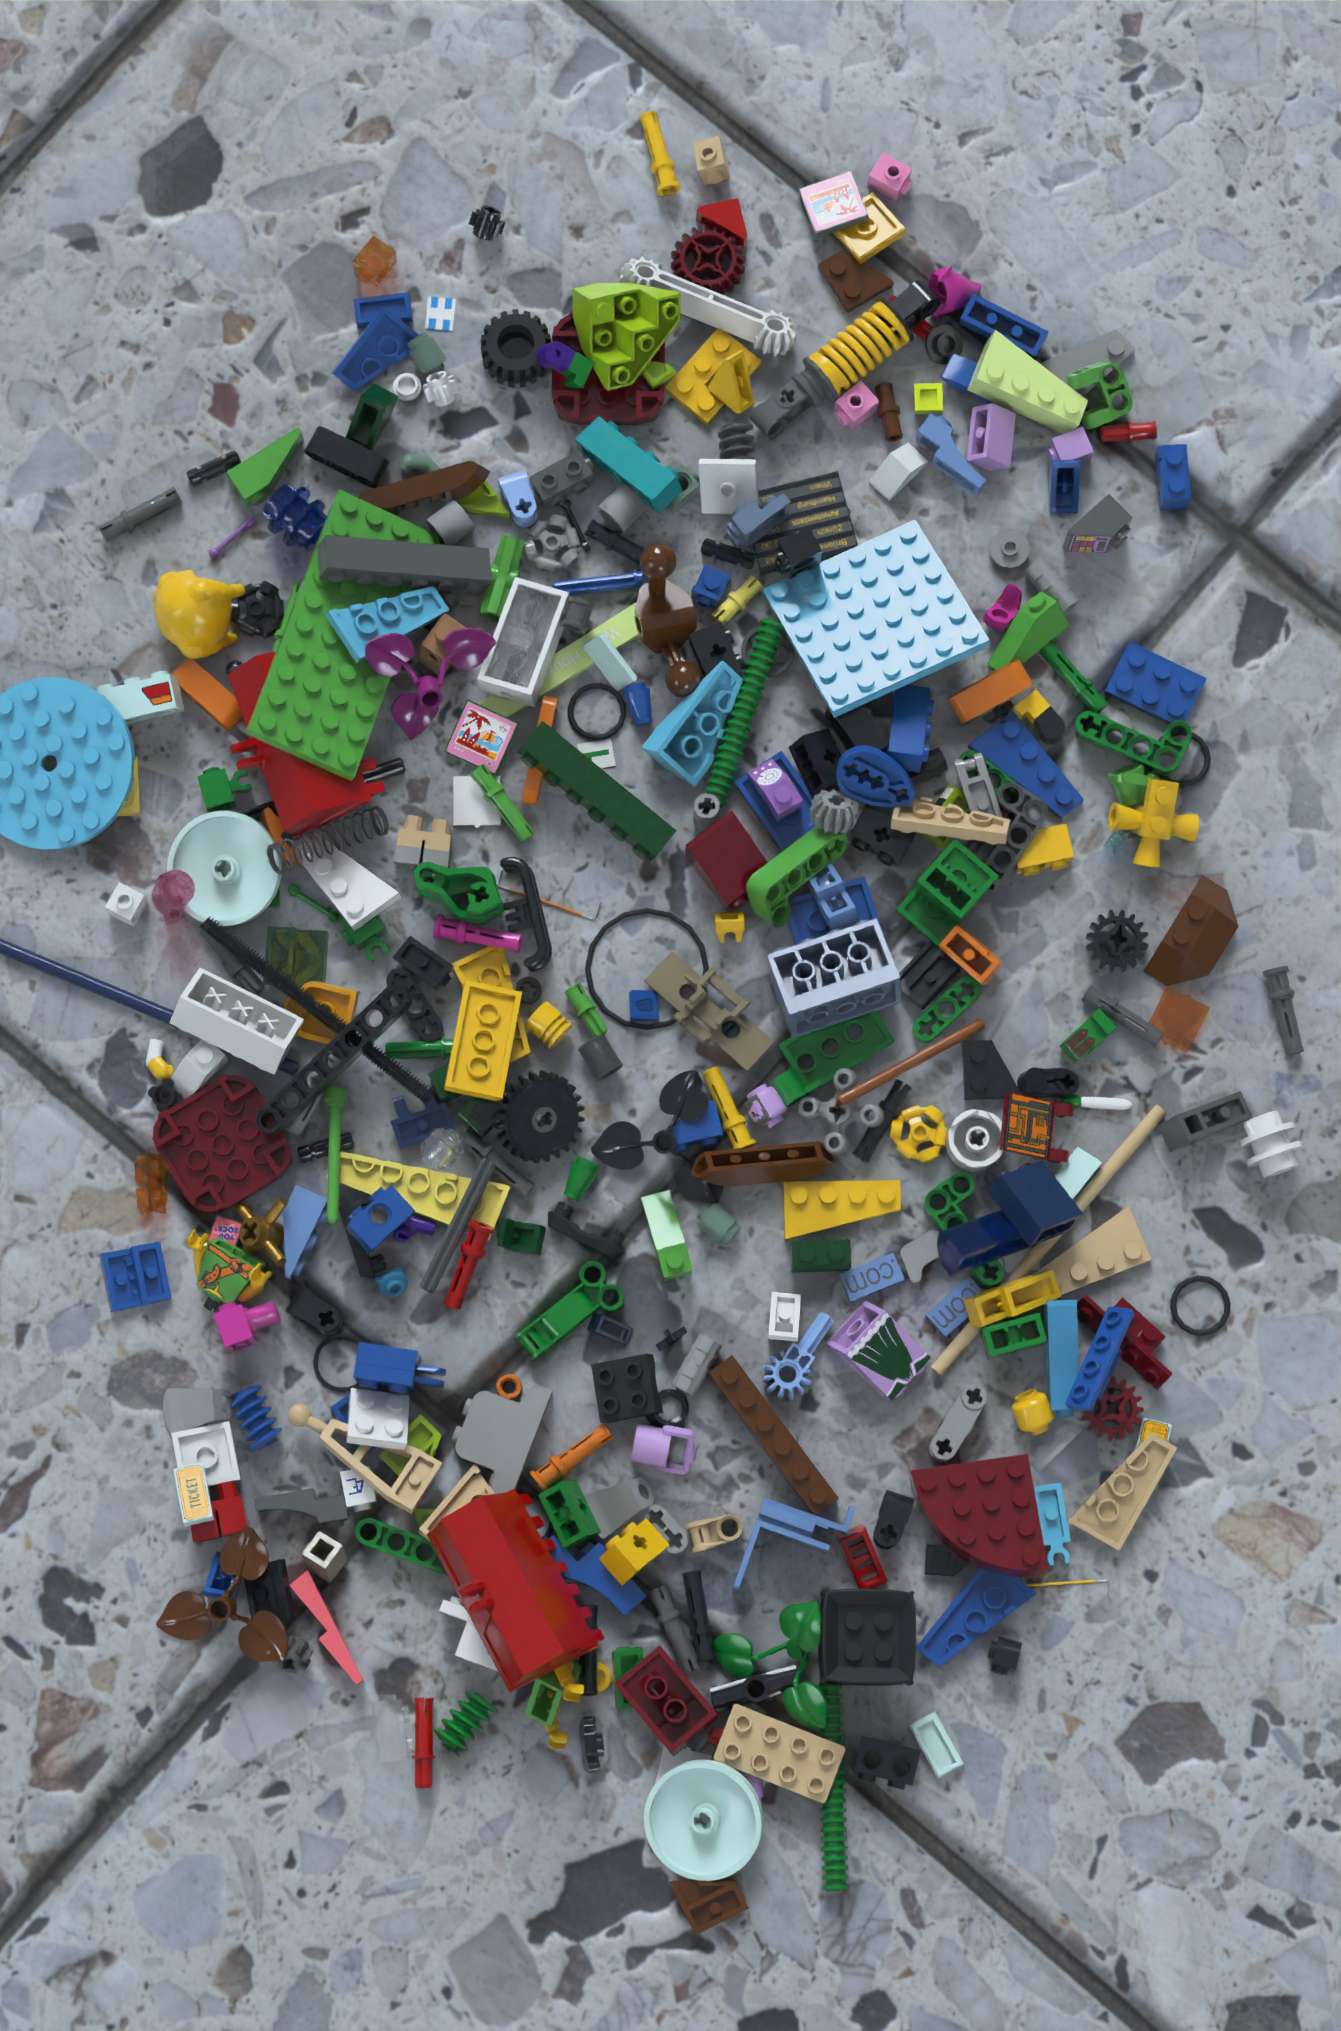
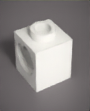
M119 882L105 908L110 915L135 927L148 901L145 895Z

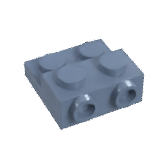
M782 493L778 497L773 495L762 504V509L754 501L748 506L745 503L740 505L733 511L731 522L726 525L729 530L726 532V536L735 547L739 545L745 551L789 517L791 501Z

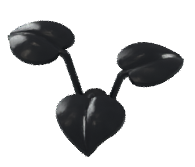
M696 1070L685 1071L676 1075L663 1087L659 1097L660 1109L666 1114L674 1115L668 1128L657 1132L652 1141H641V1132L635 1125L630 1122L620 1121L608 1126L591 1147L592 1154L598 1160L620 1170L633 1169L643 1162L644 1152L641 1147L653 1146L661 1154L671 1152L686 1164L677 1170L675 1176V1185L682 1196L692 1201L717 1204L722 1196L723 1186L706 1183L690 1175L696 1158L702 1153H698L690 1161L676 1149L678 1139L673 1129L679 1117L686 1122H693L701 1118L708 1108V1093Z

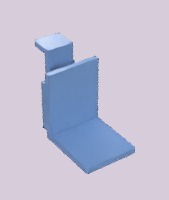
M764 1497L732 1590L737 1592L739 1590L759 1530L826 1554L829 1551L830 1545L811 1538L814 1527L825 1531L831 1529L846 1535L855 1507L849 1506L843 1525Z

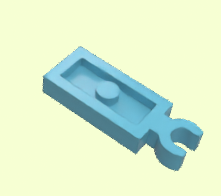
M1061 1483L1034 1487L1043 1542L1044 1546L1049 1545L1050 1548L1046 1557L1049 1566H1053L1054 1554L1060 1553L1064 1558V1564H1068L1070 1562V1555L1063 1548V1543L1071 1542Z

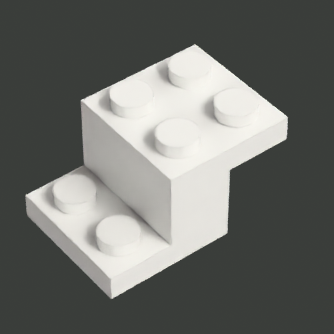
M453 1596L450 1601L443 1599L439 1610L441 1613L467 1622L455 1656L498 1672L461 1599Z

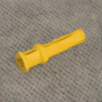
M648 111L640 115V121L652 158L650 170L655 175L658 184L656 188L657 195L670 196L681 190V184L676 180L674 173L675 163L669 158L657 112Z
M719 1066L704 1071L702 1076L707 1083L713 1100L716 1102L717 1109L723 1120L721 1128L723 1132H727L733 1146L732 1149L754 1147L757 1143L755 1139H751L745 1125L747 1122L746 1118L743 1115H739Z

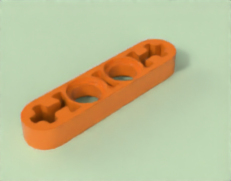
M543 697L537 727L544 721L553 729L558 698ZM528 767L522 803L537 805L543 780L542 776L544 774L535 767L533 769Z

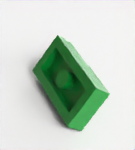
M629 1646L618 1647L612 1651L614 1683L644 1659L641 1646L633 1648ZM614 1685L615 1707L618 1710L633 1708Z

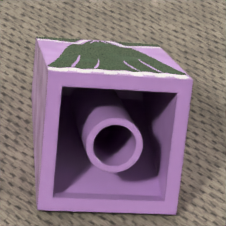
M865 1300L825 1342L829 1348L878 1393L891 1401L906 1390L907 1383L914 1376L923 1372L926 1368V1363L931 1358L885 1310Z

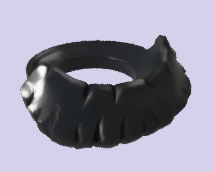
M674 1389L660 1391V1400L666 1397L678 1399L682 1404V1413L677 1418L663 1420L658 1414L645 1416L647 1421H650L652 1426L663 1428L664 1425L685 1428V1420L689 1413V1403L686 1397Z

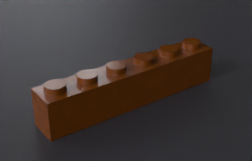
M733 1355L708 1373L709 1378L810 1514L817 1516L839 1499Z

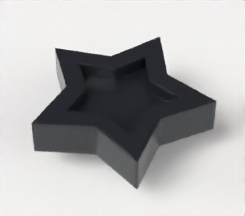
M1011 700L1002 705H997L992 711L984 715L983 719L986 723L989 722L990 725L998 719L1003 723L1006 721L1004 716L1008 715V711L1014 705Z
M684 1326L674 1333H671L669 1329L664 1330L663 1333L666 1335V1338L656 1344V1347L659 1351L668 1348L680 1340L687 1333V1330Z

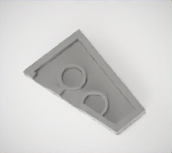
M1113 330L1040 364L1069 386L1066 378L1067 374L1101 361H1109L1120 366L1135 352V348L1117 330ZM1111 367L1104 371V380L1113 373ZM1093 383L1075 389V391L1085 398L1096 388V385Z

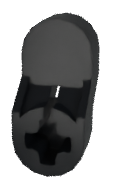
M1032 1067L1018 1076L1017 1086L1019 1091L1025 1096L1062 1099L1078 1090L1079 1079L1069 1069L1060 1067L1049 1069Z

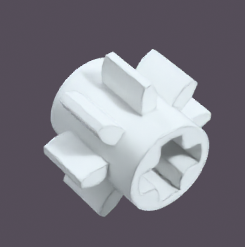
M445 371L430 374L426 379L428 384L423 385L427 402L434 401L435 405L439 407L452 403L455 400L454 394L459 393L454 375L448 377Z

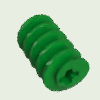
M467 1690L465 1695L469 1701H457L461 1711L450 1709L449 1712L453 1720L443 1718L441 1721L445 1729L442 1730L437 1727L433 1729L437 1738L457 1756L459 1754L456 1747L464 1750L467 1748L464 1738L472 1741L475 1739L472 1728L478 1731L483 1730L479 1720L490 1722L491 1718L487 1711L498 1712L478 1692L473 1693Z

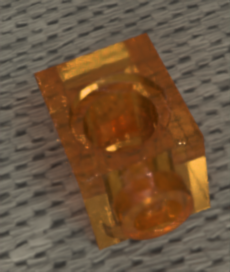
M373 235L353 259L354 274L366 284L370 282L377 287L396 264V252Z

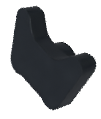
M593 1716L582 1717L579 1725L583 1768L587 1773L600 1771L598 1757L604 1756L603 1736L601 1732L595 1733L596 1720Z

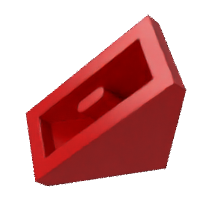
M738 198L699 206L696 213V221L698 223L705 224L712 231L713 227L717 225L718 233L720 234L727 229L729 232L728 239L736 236V245H742L743 249L747 245V230Z

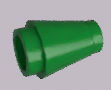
M578 1156L575 1162L572 1161L563 1194L579 1201L599 1174L596 1172L599 1165Z

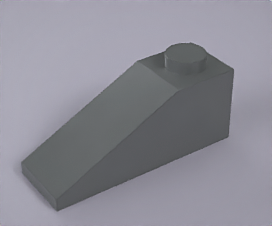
M1241 1091L1177 1114L1160 1124L1158 1128L1169 1152H1172L1253 1118Z

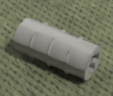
M1044 557L1038 559L1025 571V576L1039 592H1044L1058 602L1064 615L1079 603L1080 600L1073 593L1072 588L1068 587L1063 578L1057 574L1054 567Z
M701 794L694 802L693 822L699 830H706L719 819L720 803L713 794ZM707 810L709 814H703V811Z
M701 1333L694 1344L691 1345L692 1348L687 1357L684 1358L683 1364L677 1370V1374L671 1383L672 1386L692 1397L695 1396L698 1388L702 1385V1381L706 1374L709 1373L711 1365L722 1348L721 1344Z

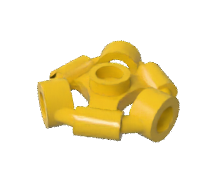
M915 1105L902 1110L901 1115L891 1122L889 1139L894 1141L897 1146L896 1150L907 1159L911 1160L913 1158L920 1161L921 1164L930 1162L940 1157L941 1148L946 1146L948 1128L944 1124L945 1115L932 1105L928 1107ZM924 1114L937 1127L932 1129L926 1126L921 1121V1116ZM903 1122L910 1125V1133L905 1140H901ZM931 1141L934 1144L933 1147L922 1150L919 1153L917 1152V1146L921 1143Z

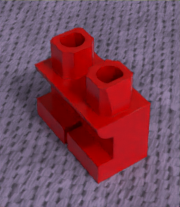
M234 1481L218 1484L221 1500L211 1501L214 1520L191 1525L194 1543L222 1538V1536L229 1537L241 1529L250 1527L244 1506V1498L241 1495L239 1496ZM217 1511H218L220 1526H219V1522H218Z

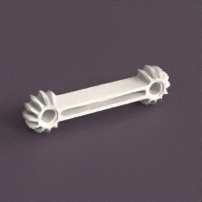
M642 256L639 261L631 258L629 263H625L621 269L619 283H635L679 292L681 294V314L754 343V349L763 350V355L771 353L775 357L779 353L785 356L787 351L791 350L795 344L797 325L792 323L791 317H784L783 312L777 314L772 309L769 313L763 312L662 270L661 264H654L653 259L647 261Z

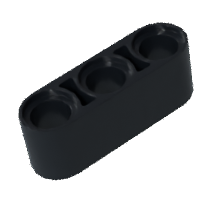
M321 426L316 428L304 450L305 454L313 460L370 488H377L390 464L383 456Z

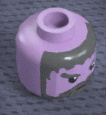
M763 1084L746 1095L748 1100L745 1102L744 1107L756 1126L763 1127L767 1125L771 1129L784 1121L782 1115L787 1111V1107H785L774 1087H767L766 1084Z

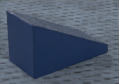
M596 1313L592 1315L587 1328L590 1332L623 1345H627L633 1329L605 1315Z

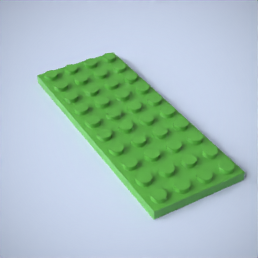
M339 489L334 496L245 734L352 781L359 767L391 676L377 673L369 665L366 658L356 663L327 620L325 614L329 610H341L359 603L367 604L375 602L376 599L385 597L388 599L419 589H414L409 585L387 587L383 583L360 585L356 581L333 583L329 579H319L317 546L325 535L440 544L441 537Z

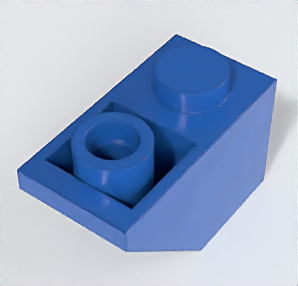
M715 1101L709 1102L705 1114L696 1121L686 1122L679 1118L673 1132L677 1136L678 1143L676 1149L680 1153L689 1151V1146L701 1144V1147L714 1146L718 1144V1139L723 1138Z

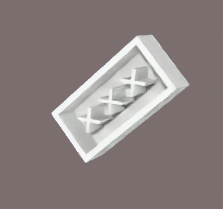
M199 968L180 996L169 1023L184 1032L205 1040L208 1044L215 1045L231 1053L233 1056L257 1066L263 1071L275 1075L293 1046L304 1019Z

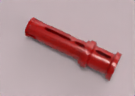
M477 1220L469 1221L470 1230L465 1242L460 1245L462 1255L443 1302L445 1305L458 1310L462 1308V1303L478 1260L482 1259L486 1254L484 1248L488 1237L495 1230L492 1226Z

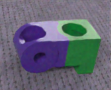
M558 341L541 345L536 353L539 365L546 369L552 368L565 376L566 379L563 385L571 390L583 388L594 365V362Z

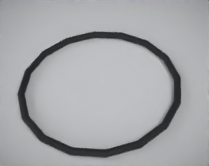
M644 908L624 912L603 925L589 946L585 973L589 992L603 1013L623 1026L651 1030L671 1026L677 1021L672 1018L669 1021L649 1025L625 1021L608 1010L594 990L590 968L594 948L606 930L626 917L646 913L668 917L687 929L699 946L704 968L703 975L709 970L705 946L689 924L670 912Z

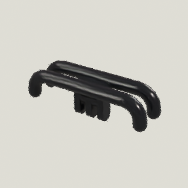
M506 857L500 861V866L506 873H520L525 898L504 903V911L515 909V912L505 915L506 921L518 920V923L507 926L508 932L512 933L533 927L537 951L533 956L527 957L524 960V966L530 972H536L543 969L550 962L552 946L535 875L532 868L523 859Z

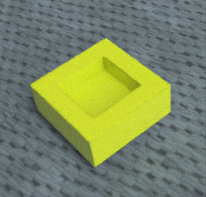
M942 383L914 384V414H942Z

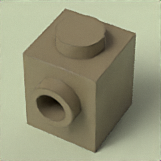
M320 1531L306 1545L302 1553L306 1569L329 1583L332 1582L348 1560L343 1545Z

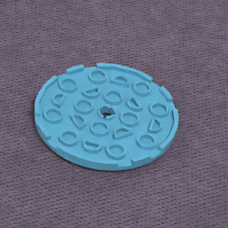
M42 677L24 681L9 688L0 695L1 835L23 846L43 850H61L90 841L108 828L117 818V813L124 801H127L132 789L135 751L131 733L124 718L105 696L88 685L59 677ZM47 756H54L57 760V766L53 771L48 772L44 769Z

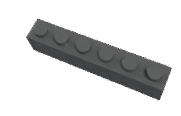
M325 535L317 546L319 579H329L333 583L356 581L360 585L383 583L387 587L409 585L414 589L434 586L441 591L460 589L465 590L467 593H478L483 591L492 580L489 548Z

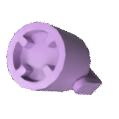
M637 1424L630 1461L655 1465L657 1470L684 1475L688 1472L689 1464L694 1462L697 1447L694 1443L695 1433L690 1429L669 1425L659 1428ZM671 1436L688 1439L682 1457L683 1465L666 1462Z

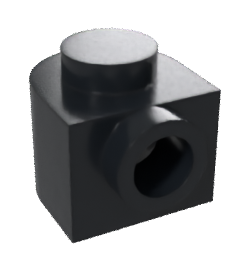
M1001 1636L998 1637L997 1642L991 1640L987 1658L992 1659L990 1671L1005 1676L1008 1675V1671L1014 1673L1022 1642Z

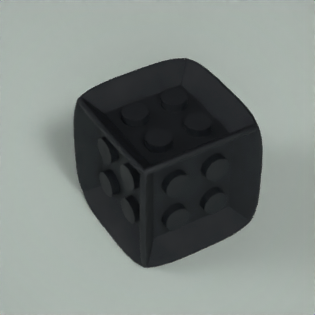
M887 1589L822 1590L820 1592L822 1597L820 1603L822 1641L818 1647V1663L821 1678L819 1683H839V1685L857 1686L913 1685L916 1655L914 1591L905 1592Z

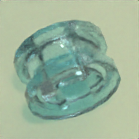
M1121 830L1114 831L1104 844V847L1112 848V853L1116 854L1130 833H1123Z

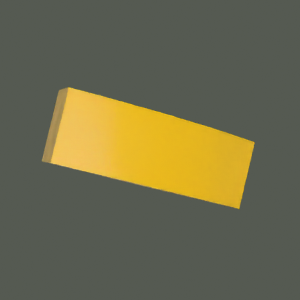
M1049 1269L984 1290L964 1298L963 1301L971 1326L984 1327L1003 1318L1017 1316L1045 1304L1046 1301H1053L1062 1296L1054 1271Z

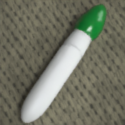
M1069 1095L1061 1099V1103L1071 1104L1074 1108L1125 1110L1132 1107L1130 1101L1120 1098Z

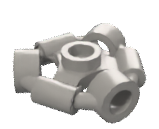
M550 514L546 520H538L527 532L528 537L525 541L524 552L527 561L531 560L538 564L537 568L554 572L555 569L560 568L568 570L579 559L578 547L580 546L577 531L576 528L570 526L566 517ZM547 527L565 532L563 535L550 533L547 531ZM534 540L540 541L543 546L544 553L540 557L537 555ZM564 547L570 548L558 562L556 559L558 552Z

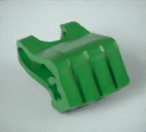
M431 862L420 863L414 870V883L416 884L418 894L427 900L442 905L457 920L485 925L488 921L501 916L504 912V904L496 884V877L489 868H447ZM429 879L434 880L431 884L425 881ZM471 892V894H467L469 905L466 911L459 909L451 898L452 896Z

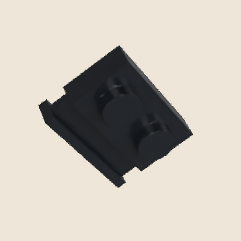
M929 941L899 972L901 992L920 1009L924 1010L962 968L943 950L937 948L933 942Z
M285 1559L269 1562L265 1573L255 1580L244 1579L251 1621L254 1615L262 1610L276 1614L281 1621L296 1618Z

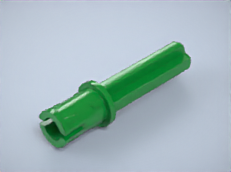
M442 1037L441 1040L431 1042H388L385 1045V1055L389 1054L387 1058L391 1056V1059L442 1057L443 1060H446V1057H450L453 1039L446 1040L445 1037Z

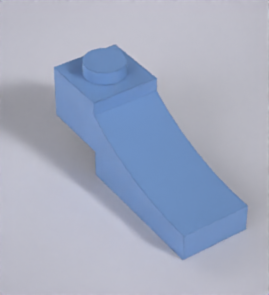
M931 413L918 429L916 440L935 452L932 461L935 467L978 496L984 489L986 479L972 468L959 452L952 438L954 429L951 427V423L944 417H936Z
M832 863L807 881L830 930H843L859 922L856 907L847 894L844 883Z

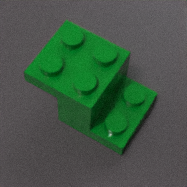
M954 839L916 882L915 888L901 902L895 912L939 948L938 946L956 925H960L975 909L979 899L999 876L957 839Z

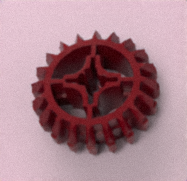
M705 224L702 226V232H698L693 227L691 229L692 236L684 233L682 235L683 242L676 241V250L671 252V258L674 261L670 263V269L675 271L673 275L724 296V289L732 293L734 291L733 283H741L740 275L745 273L743 264L746 263V256L741 255L743 253V246L736 245L737 237L733 236L728 239L729 232L727 229L720 234L718 233L717 225L713 227V231H708V227ZM703 245H712L715 247L705 248ZM692 252L696 263L689 272L685 260L688 254ZM727 254L731 261V266L724 273L720 262L723 261V256ZM710 277L713 280H702L701 278Z

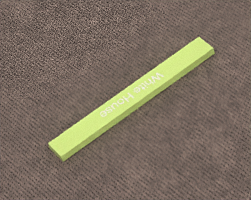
M636 603L555 653L538 700L595 664L583 646L597 634H605L617 650L637 638L639 634L634 617ZM489 695L478 702V704L508 718L528 707V705L494 695Z

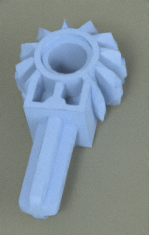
M820 1312L798 1344L793 1342L787 1352L785 1350L780 1351L781 1361L774 1355L770 1356L769 1359L775 1367L765 1364L763 1370L772 1375H766L762 1378V1381L765 1383L773 1382L767 1388L768 1393L773 1392L776 1388L779 1389L777 1399L779 1400L782 1399L784 1391L787 1392L789 1400L794 1399V1389L801 1396L805 1393L800 1384L810 1386L811 1381L802 1376L812 1373V1369L809 1367L816 1358L812 1354L834 1323V1320L829 1315ZM783 1368L793 1370L795 1373L794 1381L790 1383L783 1382L779 1377V1371Z

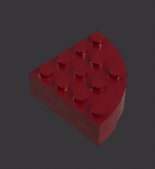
M1028 1454L910 1471L909 1480L915 1501L922 1515H924L937 1537L954 1553L975 1566L988 1571L992 1570L1021 1578L1046 1577L1048 1565Z

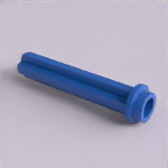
M633 569V573L555 581L553 582V588L569 592V595L635 588V592H638V589L643 585L642 571L636 572V569Z

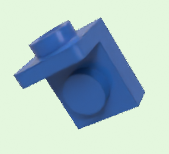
M704 565L696 585L691 590V598L695 599L694 602L704 608H710V606L718 608L731 575Z

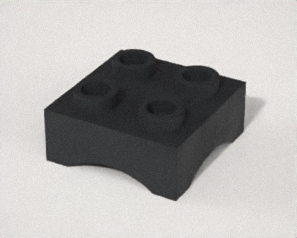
M641 1354L591 1364L600 1423H612L663 1413L656 1384L653 1354Z

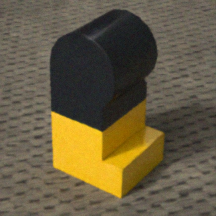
M1036 689L1014 707L1013 711L1020 720L1026 717L1038 730V735L1042 742L1053 745L1061 740L1065 731V723Z

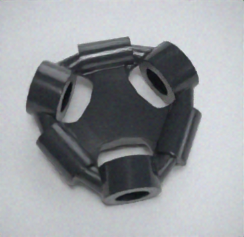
M262 581V583L256 585L250 583L244 586V595L231 600V620L237 625L236 629L251 637L258 635L266 639L273 636L280 629L279 623L284 617V600L280 599L279 589L267 581ZM257 591L263 596L272 599L270 603L261 601L256 597ZM239 602H244L247 606L246 617L240 619ZM266 616L273 618L257 628L256 623Z

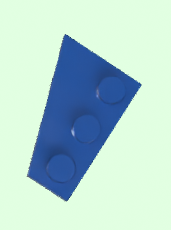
M382 306L331 373L352 391H355L396 362L407 357L410 350L407 343L417 337L418 334L389 309Z

